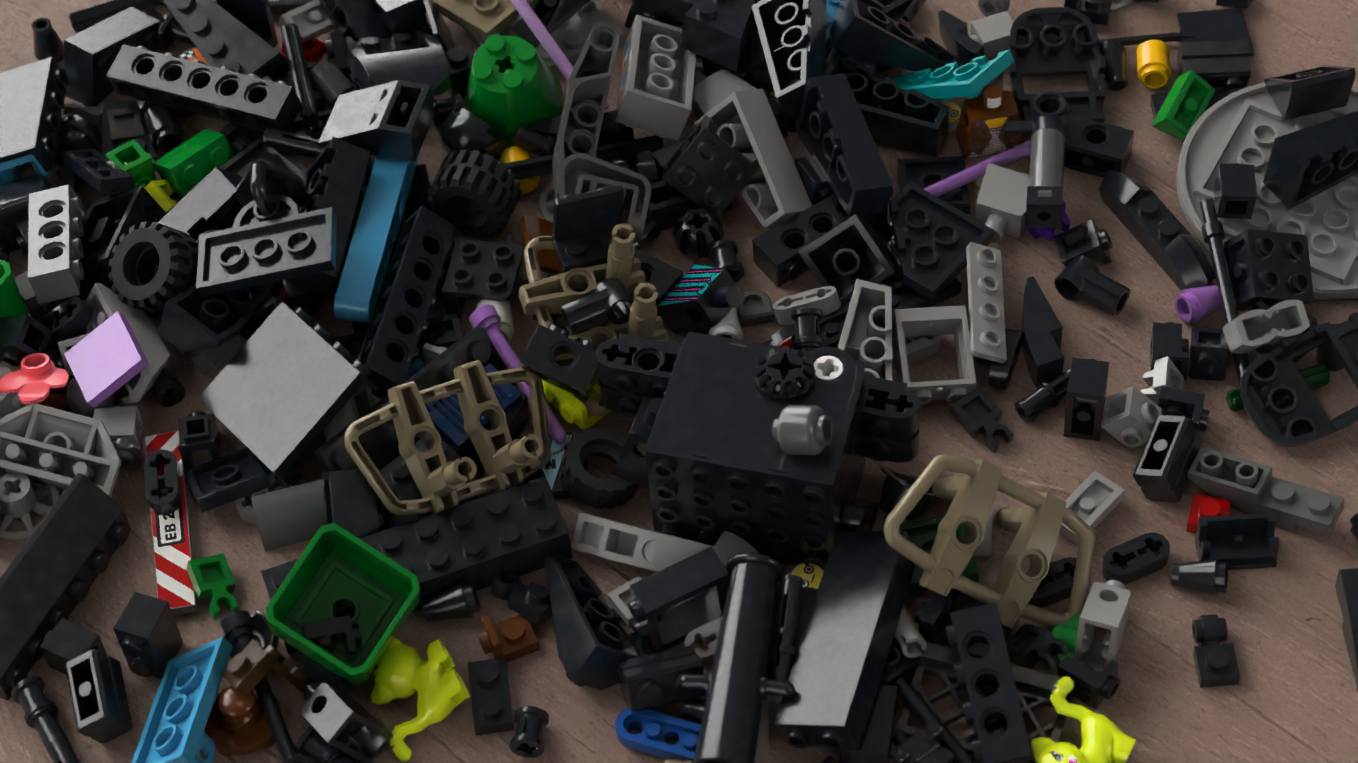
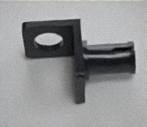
M145 0L146 14L163 23L158 31L159 52L165 53L170 43L174 40L195 46L164 1L166 0ZM154 5L163 6L169 15L160 14L156 11Z

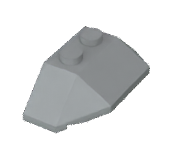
M95 283L85 301L93 308V315L87 325L86 334L92 332L116 311L125 315L149 365L116 390L119 394L117 406L138 403L157 380L170 354L144 310L122 303L118 299L119 295L114 294L111 289L103 284Z
M32 403L0 419V470L8 473H21L30 480L64 489L68 487L77 473H81L111 497L122 462L103 421Z

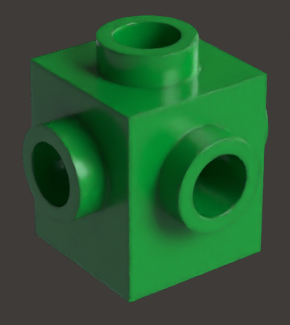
M135 139L105 154L106 158L133 177L132 189L139 186L145 188L151 181L157 180L155 175L157 169L153 164L155 162L154 158L150 153H146Z

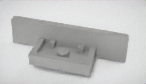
M970 242L966 247L971 354L975 357L1004 364L1007 360L1001 250Z

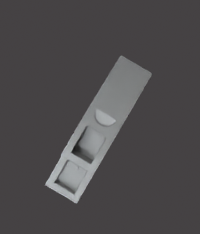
M579 512L571 549L657 572L711 547V545L581 512Z

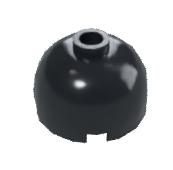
M454 107L441 128V144L448 153L447 156L454 151L460 152V150L467 149L470 152L476 150L484 155L489 154L498 160L507 149V144L499 134L494 139L488 131L491 126L464 108L458 111L457 107Z

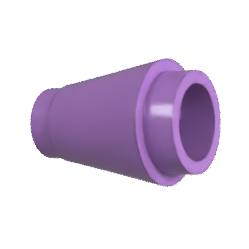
M1217 285L1184 289L1175 298V310L1184 322L1191 321L1196 323L1222 307Z

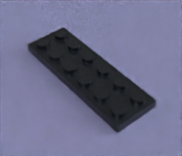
M476 326L404 383L414 381L419 391L454 380V368L476 360H480L484 367L490 363L498 371L508 369L484 328ZM385 396L356 420L390 404L389 396ZM393 419L361 434L359 437L360 444L379 471L400 455ZM348 426L314 451L325 472L359 469L344 444V436ZM415 436L414 444L421 438Z

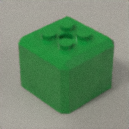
M335 523L322 525L266 606L267 619L271 633L348 683L352 685L364 683L418 604L420 587L415 574ZM340 601H349L356 609L355 615L351 619V624L358 623L362 646L356 647L357 654L355 657L347 658L343 636L336 637L337 644L318 647L303 637L301 629L303 624L335 618L333 615L334 606Z

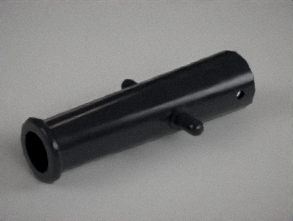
M744 552L728 558L726 569L730 574V580L712 670L707 671L706 675L683 674L679 678V685L683 689L704 691L706 695L693 763H755L763 700H766L767 696L790 697L795 692V687L791 682L769 680L766 675L777 582H779L780 576L785 573L781 563L766 554Z

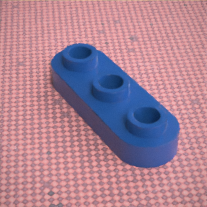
M627 708L618 715L615 722L616 734L619 742L625 747L669 760L691 761L693 763L700 724L648 709L631 712ZM634 729L642 731L636 735L630 733ZM669 740L678 741L675 745L666 744Z

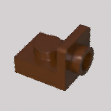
M488 615L481 617L483 631L478 633V638L485 654L492 653L494 659L506 657V662L540 650L539 642L532 626L524 616L517 615L493 625Z

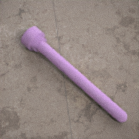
M510 0L569 83L574 67L526 0ZM606 102L605 110L609 107V105L607 104V102Z

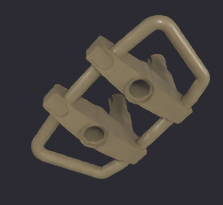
M619 224L613 228L612 243L608 248L606 264L573 268L568 272L542 279L537 254L540 250L554 249L551 242L552 236H538L527 243L524 249V261L529 284L520 287L518 296L525 315H536L539 324L548 328L549 325H554L551 314L561 313L560 307L593 294L596 287L602 281L609 278H617L622 281L634 300L630 308L629 322L604 327L596 326L588 331L569 336V338L580 343L582 339H585L598 346L607 340H618L620 333L668 341V333L666 329H663V320L661 316H657L656 299L658 292H655L656 287L650 283H645L646 276L644 271H641L639 258H634L633 241L635 232L633 233V227L628 224ZM573 289H581V290H583V291H582V292H576V291H573ZM561 353L556 357L555 363L560 366H568L573 362L574 356L570 353ZM575 396L585 404L587 413L590 415H602L611 411L603 405L602 399L593 401L588 398L586 401Z
M476 360L454 368V380L419 391L414 381L392 387L388 390L390 404L352 422L348 426L344 436L346 450L386 509L395 515L425 514L430 511L432 514L439 513L457 506L459 501L494 489L501 492L522 484L524 479L544 467L551 457L544 386L539 375L531 369L527 370L522 367L486 373L480 360ZM525 382L529 386L534 434H529L527 437L524 436L522 439L512 441L506 414L501 408L492 387ZM458 394L464 419V430L471 439L476 453L488 474L487 477L466 483L467 480L474 478L477 471L476 464L471 458L461 457L462 459L458 458L447 463L441 445V436L435 429L425 404ZM480 415L488 418L491 425L490 430L482 427ZM393 419L399 442V453L405 460L423 499L398 500L360 444L359 437L361 434ZM415 436L424 441L426 446L425 452L419 451L414 445Z
M946 454L933 458L889 513L883 528L887 543L894 550L924 569L920 579V586L945 597L954 588L984 604L997 602L1002 626L1012 628L1019 617L1055 628L1065 623L1079 611L1082 612L1086 600L1095 546V534L1093 529L1075 512L1066 508L1067 502L1047 492L1036 493L1002 476V469L984 460L973 461ZM943 470L966 474H955L950 477L946 475L939 476ZM932 485V490L936 497H941L943 500L948 499L952 503L945 517L939 523L938 533L929 555L901 536L899 527ZM998 490L1030 507H1002L996 513L995 521L1000 529L1004 528L1005 531L1011 530L1017 535L1010 549L1003 557L1000 573L994 589L991 590L962 576L961 573L976 548L983 541L984 530ZM963 523L966 533L963 540L959 542L956 537V529L959 524ZM1064 523L1080 538L1069 608L1066 613L1059 614L1029 604V601L1041 580L1048 574L1049 562L1061 525ZM1028 556L1030 567L1024 574L1021 563L1024 557Z

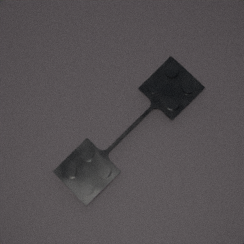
M1239 7L1177 13L1180 27L1179 33L1099 39L1098 42L1099 45L1108 40H1116L1122 46L1139 45L1148 40L1188 42L1247 39L1249 56H1254L1243 11Z

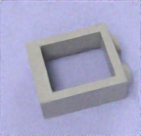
M966 306L894 309L892 341L898 382L907 383V390L917 395L920 405L927 404L932 400H946L947 402L955 403L972 392L976 386V377L970 348ZM954 334L960 379L911 382L905 337Z

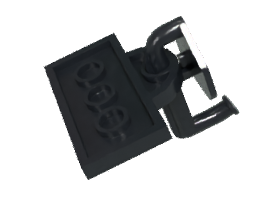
M263 163L251 165L235 189V196L242 209L235 218L233 228L199 235L196 290L201 297L326 272L336 268L337 215L333 207L301 213L299 208L304 206L309 198L308 190L301 177Z

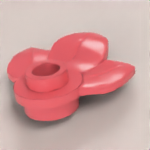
M44 353L30 354L22 359L19 370L7 373L0 379V394L18 393V399L21 403L26 405L37 404L48 397L51 388L65 387L69 381V375L65 369L56 368L48 355Z

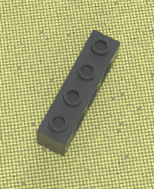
M69 184L29 194L28 279L39 304L80 295V280L85 278L84 269L80 258H84V249L80 237H84V230L79 218L84 216V211L79 196L73 197Z

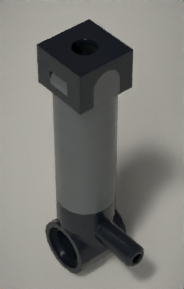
M1048 91L1040 93L1034 98L1032 103V121L1006 120L1004 123V132L1006 134H1031L1029 185L1027 186L1026 202L1027 228H1062L1067 103L1063 95Z

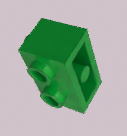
M206 128L153 164L161 179L168 181L174 193L185 197L187 191L202 181L215 167L219 168L235 155L224 134Z

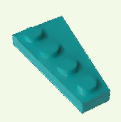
M1010 50L999 52L994 60L988 61L984 55L973 58L971 63L959 67L957 62L946 64L933 72L931 68L895 76L893 80L898 82V87L906 91L914 89L932 99L941 98L942 101H948L961 96L971 99L982 94L983 88L1015 61Z

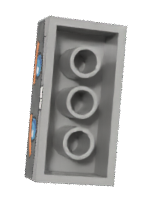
M636 15L624 45L615 122L622 123L630 128H638L654 133L662 138L679 140L691 112L696 53L681 47V28Z

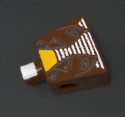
M989 84L983 88L982 95L964 100L955 136L961 154L965 156V160L1000 154L1025 142L1023 134H1006L1004 132L1006 120H1020L1019 111L1012 92L1008 90L1003 91L999 85Z

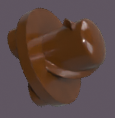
M233 686L223 689L218 694L210 711L205 731L213 739L215 747L220 754L225 756L247 755L263 748H269L275 744L276 741L254 688L246 697ZM275 697V699H276V701H277V704H278V706H279V709H280V711H281L279 702H278L277 698Z

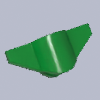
M1080 611L1065 623L1056 626L1052 631L1055 639L1062 640L1070 651L1067 656L1074 659ZM1061 653L1057 654L1060 663L1066 656Z

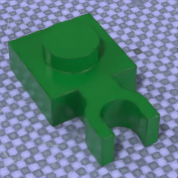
M224 553L189 560L186 569L197 598L209 597L211 602L209 611L212 619H218L220 614L218 605L228 607L230 614L236 612L238 604L234 596L230 594V592L234 591L236 583Z

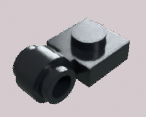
M1216 614L1201 615L1199 620L1192 621L1194 642L1202 643L1203 645L1195 646L1193 651L1199 687L1239 685L1240 673L1233 643L1220 644V641H1227L1228 637L1225 618H1218Z

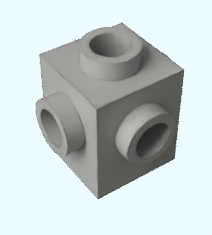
M1132 386L1105 398L1101 427L1127 448L1133 449L1146 443L1149 434L1152 432V426L1156 417L1162 413V408L1136 387Z

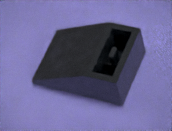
M396 80L339 95L318 141V147L325 148L334 136L370 151V155L415 162L435 115L431 85Z

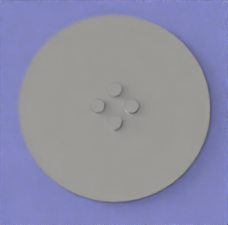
M1265 82L1229 94L1212 105L1198 118L1183 143L1177 165L1176 183L1180 206L1186 221L1207 250L1210 251L1209 244L1204 242L1201 229L1204 221L1200 202L1204 199H1213L1215 205L1214 182L1219 163L1254 165L1257 199L1251 219L1218 218V221L1223 225L1225 238L1222 240L1223 246L1224 242L1246 229L1305 235L1308 241L1314 299L1346 300L1358 298V174L1290 210L1263 183L1275 138L1358 111L1357 88L1352 87L1347 106L1284 120L1268 92Z

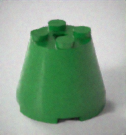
M499 34L489 36L473 57L466 93V110L490 125L491 128L488 131L495 139L499 134L506 142L507 148L519 146L512 144L511 141L520 124L526 127V125L562 115L565 101L560 80L538 54L535 47L524 39L515 36H501Z

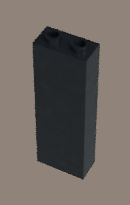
M837 531L798 648V654L795 657L788 681L794 685L795 692L790 697H782L773 723L790 746L801 749L807 746H818L833 750H840L843 747H860L916 567L914 562L894 550L887 543L884 531ZM899 531L901 536L912 542L906 531Z

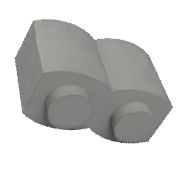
M1286 300L1277 303L1268 310L1255 309L1247 311L1227 323L1222 330L1230 353L1244 354L1252 352L1264 344H1280L1281 340L1297 336L1310 326L1302 301Z

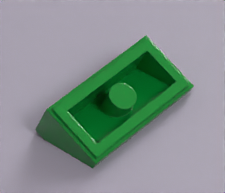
M1192 70L1182 74L1173 84L1152 126L1157 130L1185 140L1192 126L1205 112L1216 90Z

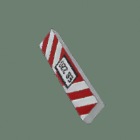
M179 430L144 436L146 458L157 450L171 451L176 457L181 477L182 503L180 507L168 515L156 514L150 508L157 598L169 602L173 616L198 612L197 595L186 569L188 561L193 560L187 484L184 474L185 466L178 449ZM161 465V466H160V469H159V471H158L159 476H160V475H165V474H164V466H165V465ZM161 489L162 498L160 500L166 499L167 489Z

